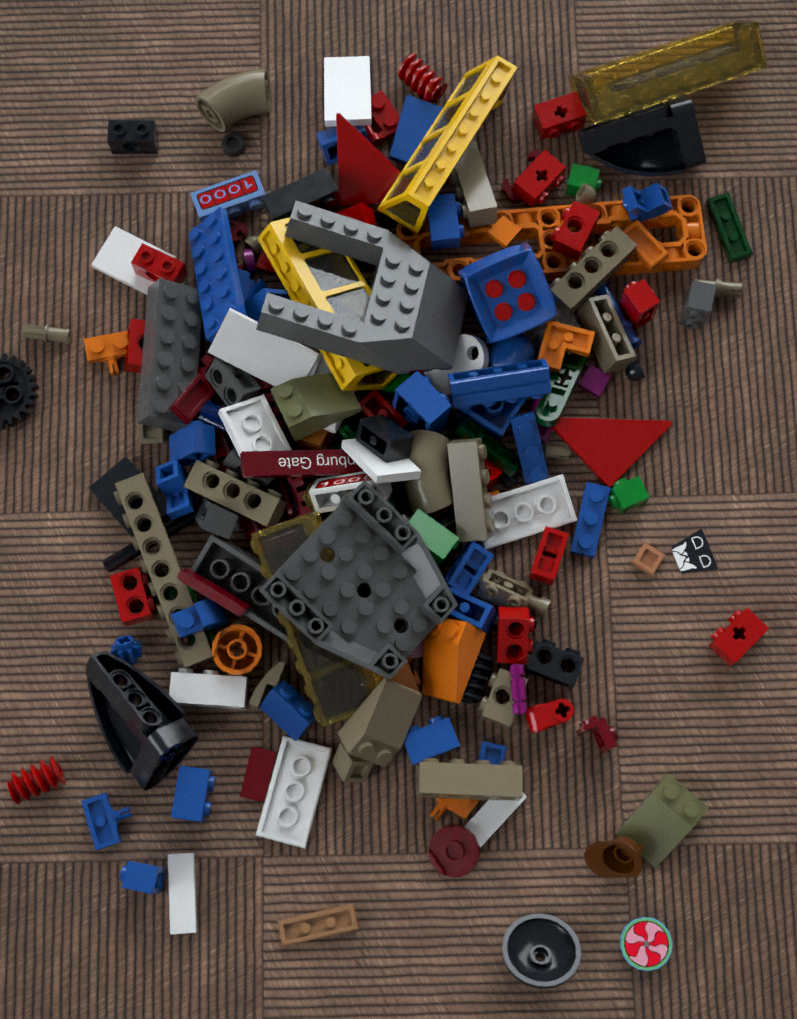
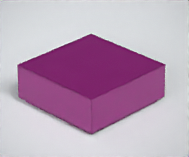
M590 365L578 387L599 398L611 376Z

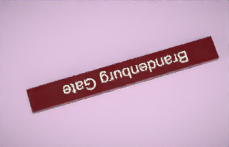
M343 449L242 451L240 453L242 478L337 476L363 471Z

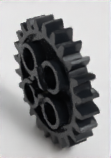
M6 353L0 359V427L2 430H5L6 423L15 427L14 420L16 419L23 423L22 415H31L27 410L28 407H36L32 399L39 398L37 393L33 392L38 390L39 386L37 383H34L37 378L34 374H31L33 371L30 366L26 367V363L23 360L18 362L15 355L9 360ZM6 373H11L9 379L2 380ZM19 394L17 400L10 401L12 395Z

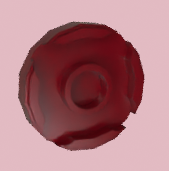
M448 825L440 828L431 838L429 858L433 867L439 873L450 877H461L468 874L477 865L480 857V845L476 836L468 828L461 825Z

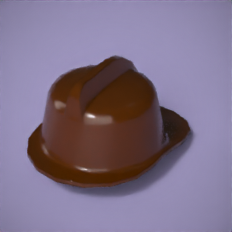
M619 836L611 841L591 843L585 850L584 858L588 868L602 877H636L643 868L641 859L643 846L637 844L629 837Z

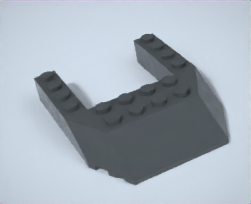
M295 200L285 237L377 266L362 322L267 293L256 330L397 374H408L412 370H422V372H430L434 369L451 370L467 304L468 291L389 230Z

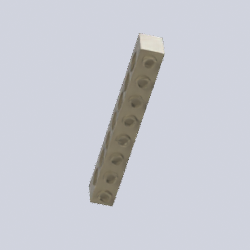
M140 473L115 483L117 491L113 492L118 505H123L126 513L122 514L126 527H131L135 535L131 537V541L135 550H140L143 559L139 561L144 573L149 572L152 581L148 582L153 597L157 595L160 605H157V609L161 618L167 619L169 628H166V632L170 642L175 641L178 651L174 653L179 665L184 664L186 669H191L213 660L212 648L204 630L193 634L196 638L193 646L185 647L183 645L184 638L180 639L171 614L194 606V601L188 586L176 578L182 569L145 475ZM142 499L143 504L140 508H131L133 500ZM150 521L151 528L146 532H141L139 529L141 523ZM154 543L160 544V550L157 554L151 555L148 553L150 545ZM161 566L169 567L167 576L163 578L157 577V570ZM169 589H177V597L172 601L166 600V592Z

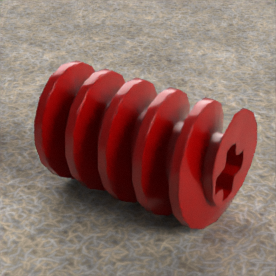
M412 53L400 66L398 77L404 81L406 86L411 87V90L417 93L419 98L429 103H434L445 93L448 84L443 83L440 86L442 77L438 76L435 78L436 72H429L430 67L428 65L422 67L423 60L418 59L416 61L417 55Z
M51 756L50 765L48 766L41 760L40 769H37L34 764H30V773H27L24 768H21L20 777L14 771L11 772V780L7 781V786L13 801L18 805L21 803L22 798L25 801L30 800L31 793L38 797L41 794V790L44 793H48L50 786L58 789L60 781L63 785H66V780L59 763Z

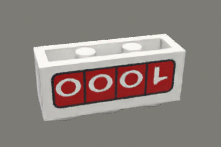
M362 471L316 479L309 490V494L317 514L334 511L364 480L387 501L393 490L391 482L376 484Z

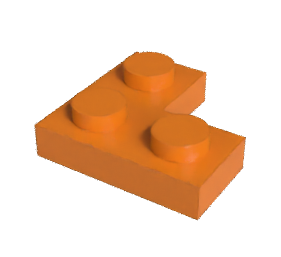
M549 320L538 360L545 359L549 366V371L559 373L565 351L589 357L595 332Z

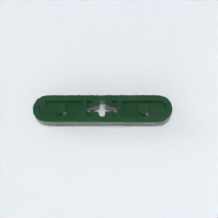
M565 351L560 372H553L550 379L551 393L545 394L537 406L536 421L539 425L553 427L559 423L589 357ZM568 374V380L563 383V387L560 386L561 380Z

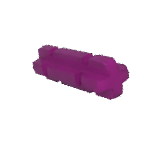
M514 664L510 666V676H512L511 694L514 701L512 709L513 714L523 715L527 712V705L524 703V700H526L525 678L522 677L524 676V666Z

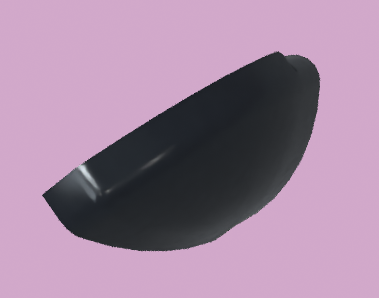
M687 94L667 100L666 104L662 100H657L577 131L581 148L587 155L612 169L639 176H669L684 173V170L706 164L705 152L693 103Z
M101 651L90 656L86 664V677L92 706L101 732L123 772L126 774L131 773L144 791L150 790L186 757L198 740V735L185 721V711L153 680L110 652Z

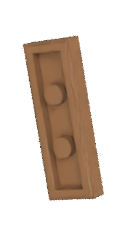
M354 903L277 921L282 947L359 929Z

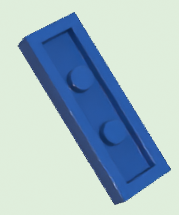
M531 411L509 417L525 486L548 479L549 475L535 413Z
M586 482L570 553L594 559L611 487Z

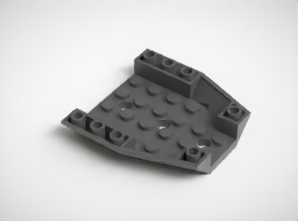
M366 480L326 518L259 590L315 645L389 680L407 662L406 658L437 624L442 623L458 605L421 534ZM327 548L332 551L333 560L331 562H324L321 559L320 552L322 549ZM360 584H366L369 587L370 594L367 598H362L358 595L357 588ZM397 619L405 621L407 627L404 633H398L394 629V622Z

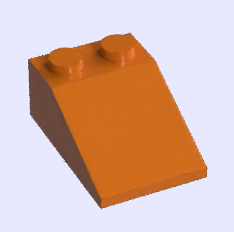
M449 618L437 624L423 640L422 694L460 704L486 633L468 622Z

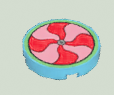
M640 917L625 925L620 934L619 946L628 964L638 970L651 971L660 968L668 961L672 953L673 942L670 932L663 923L654 918Z

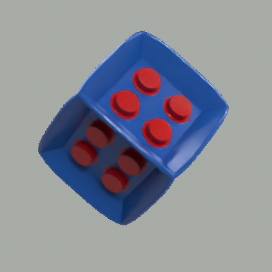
M528 243L508 247L477 260L458 271L462 286L469 293L468 301L480 328L484 332L485 340L489 344L517 336L546 323L558 315L543 270L532 251V247Z

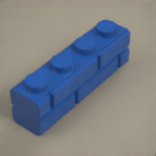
M545 359L448 374L450 399L453 409L469 410L473 405L480 404L489 407L495 405L498 401L505 400L509 403H514L524 397L539 399L543 398L545 394L551 393L549 366Z

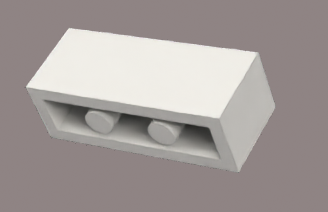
M179 668L178 672H171L169 695L179 706L247 710L249 679L247 677L230 674L228 676L218 675L219 672L215 670H204L203 674H195L193 669Z

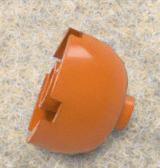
M230 625L217 633L212 643V655L216 665L230 675L241 676L250 673L258 666L262 658L263 647L259 636L253 629L245 625Z

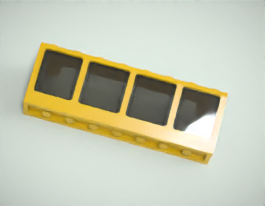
M497 55L466 72L379 205L378 211L417 234L420 232L434 199L491 110L497 109L505 98L518 68L517 66Z
M290 217L270 222L257 239L291 300L362 322L371 289L353 258L285 237ZM320 350L342 391L383 390L397 375V373Z

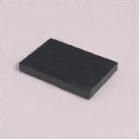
M124 457L88 488L132 537L135 536L131 527H126L122 514L126 513L123 505H118L113 493L117 491L115 483L140 474V471L127 457ZM148 482L163 520L168 516L166 501ZM133 500L131 503V508H140L143 504V500ZM142 522L139 528L140 531H148L151 528V522Z

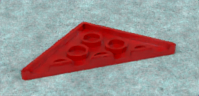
M340 112L336 113L341 205H357L359 203L379 204L383 201L401 172Z
M561 417L559 423L551 428L605 486L611 487L673 423L665 420Z

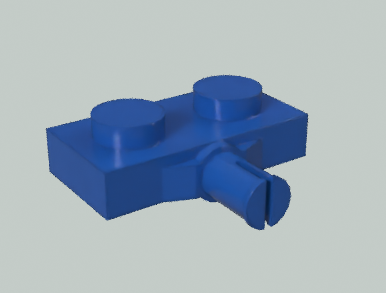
M107 793L82 800V807L95 851L121 843L118 821L132 817V812H128L131 811L130 806L115 811L110 804Z

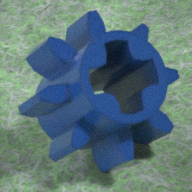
M130 635L118 637L114 641L115 644L111 645L112 650L110 652L131 665L138 662V657H142L140 640L134 641Z

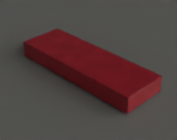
M190 569L180 570L176 577L182 583L237 616L248 614L252 607Z

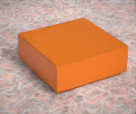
M502 215L488 231V236L506 249L521 233V228Z

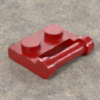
M383 90L371 96V118L380 132L375 133L370 125H363L368 140L374 147L394 137L400 118Z

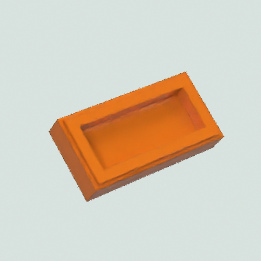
M636 220L623 231L637 244L635 255L650 271L668 257L669 253L639 220Z

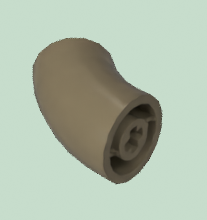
M267 68L237 73L216 82L201 92L194 100L202 117L217 131L225 132L231 126L246 118L271 113L272 96Z
M412 430L409 433L414 435L409 459L421 470L420 479L404 481V488L413 516L418 508L424 513L429 514L452 504L453 494L447 444L450 441L437 432Z

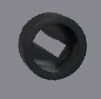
M638 361L632 362L626 367L625 375L630 381H639L645 378Z

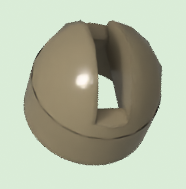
M584 183L577 191L576 200L582 204L592 203L596 199V191L592 186Z
M255 235L247 238L243 243L247 250L251 249L253 255L257 256L263 248L257 239L259 236Z

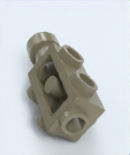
M489 568L487 573L483 572L476 584L480 586L476 596L484 599L486 602L500 607H528L535 612V615L541 618L544 617L551 602L550 599L543 596L539 598L533 595L534 589L529 587L526 582L511 579L500 570L494 571Z

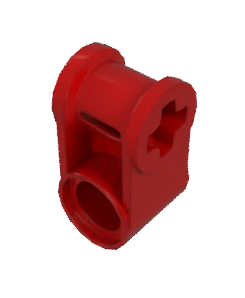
M558 699L528 707L525 717L530 733L533 734L552 728V726L569 721L573 716L574 707L566 699ZM558 705L568 708L565 718H562L561 714L556 715L555 711L559 708Z

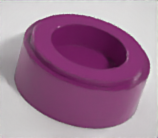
M251 249L243 250L246 272L255 273L256 266L253 251Z

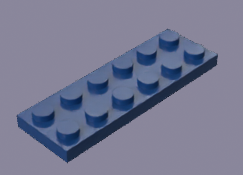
M222 207L209 214L204 221L188 233L205 337L211 343L230 308L247 316L227 210Z

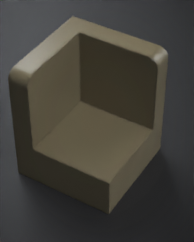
M341 742L332 761L343 782L365 783L374 764L348 754Z

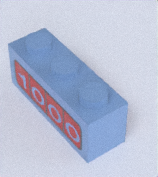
M254 170L190 194L199 220L202 222L219 207L227 210L228 218H237L244 212L259 210L264 206L262 196L265 195V191L257 171Z

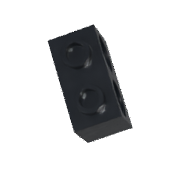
M542 639V642L537 640L525 672L573 689L584 658L579 656L580 652L570 648L565 650L556 647V643L547 639ZM540 652L547 653L550 657V662L548 664H541L537 660V654ZM563 661L572 663L574 667L572 673H565L561 669Z

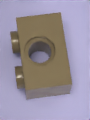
M500 668L498 674L492 673L487 686L492 688L489 697L483 696L478 710L483 712L482 719L509 729L515 716L512 709V704L514 703L511 694L512 676H510L509 671ZM525 678V687L528 682L527 678ZM503 691L507 693L509 701L506 704L498 703L495 699L497 692Z

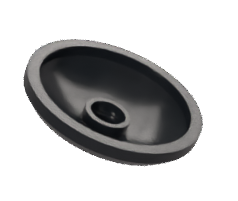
M536 913L523 916L509 926L503 937L502 957L508 971L521 983L537 989H551L565 984L574 976L581 960V946L576 933L567 923L552 915ZM541 957L544 961L539 962L535 958Z

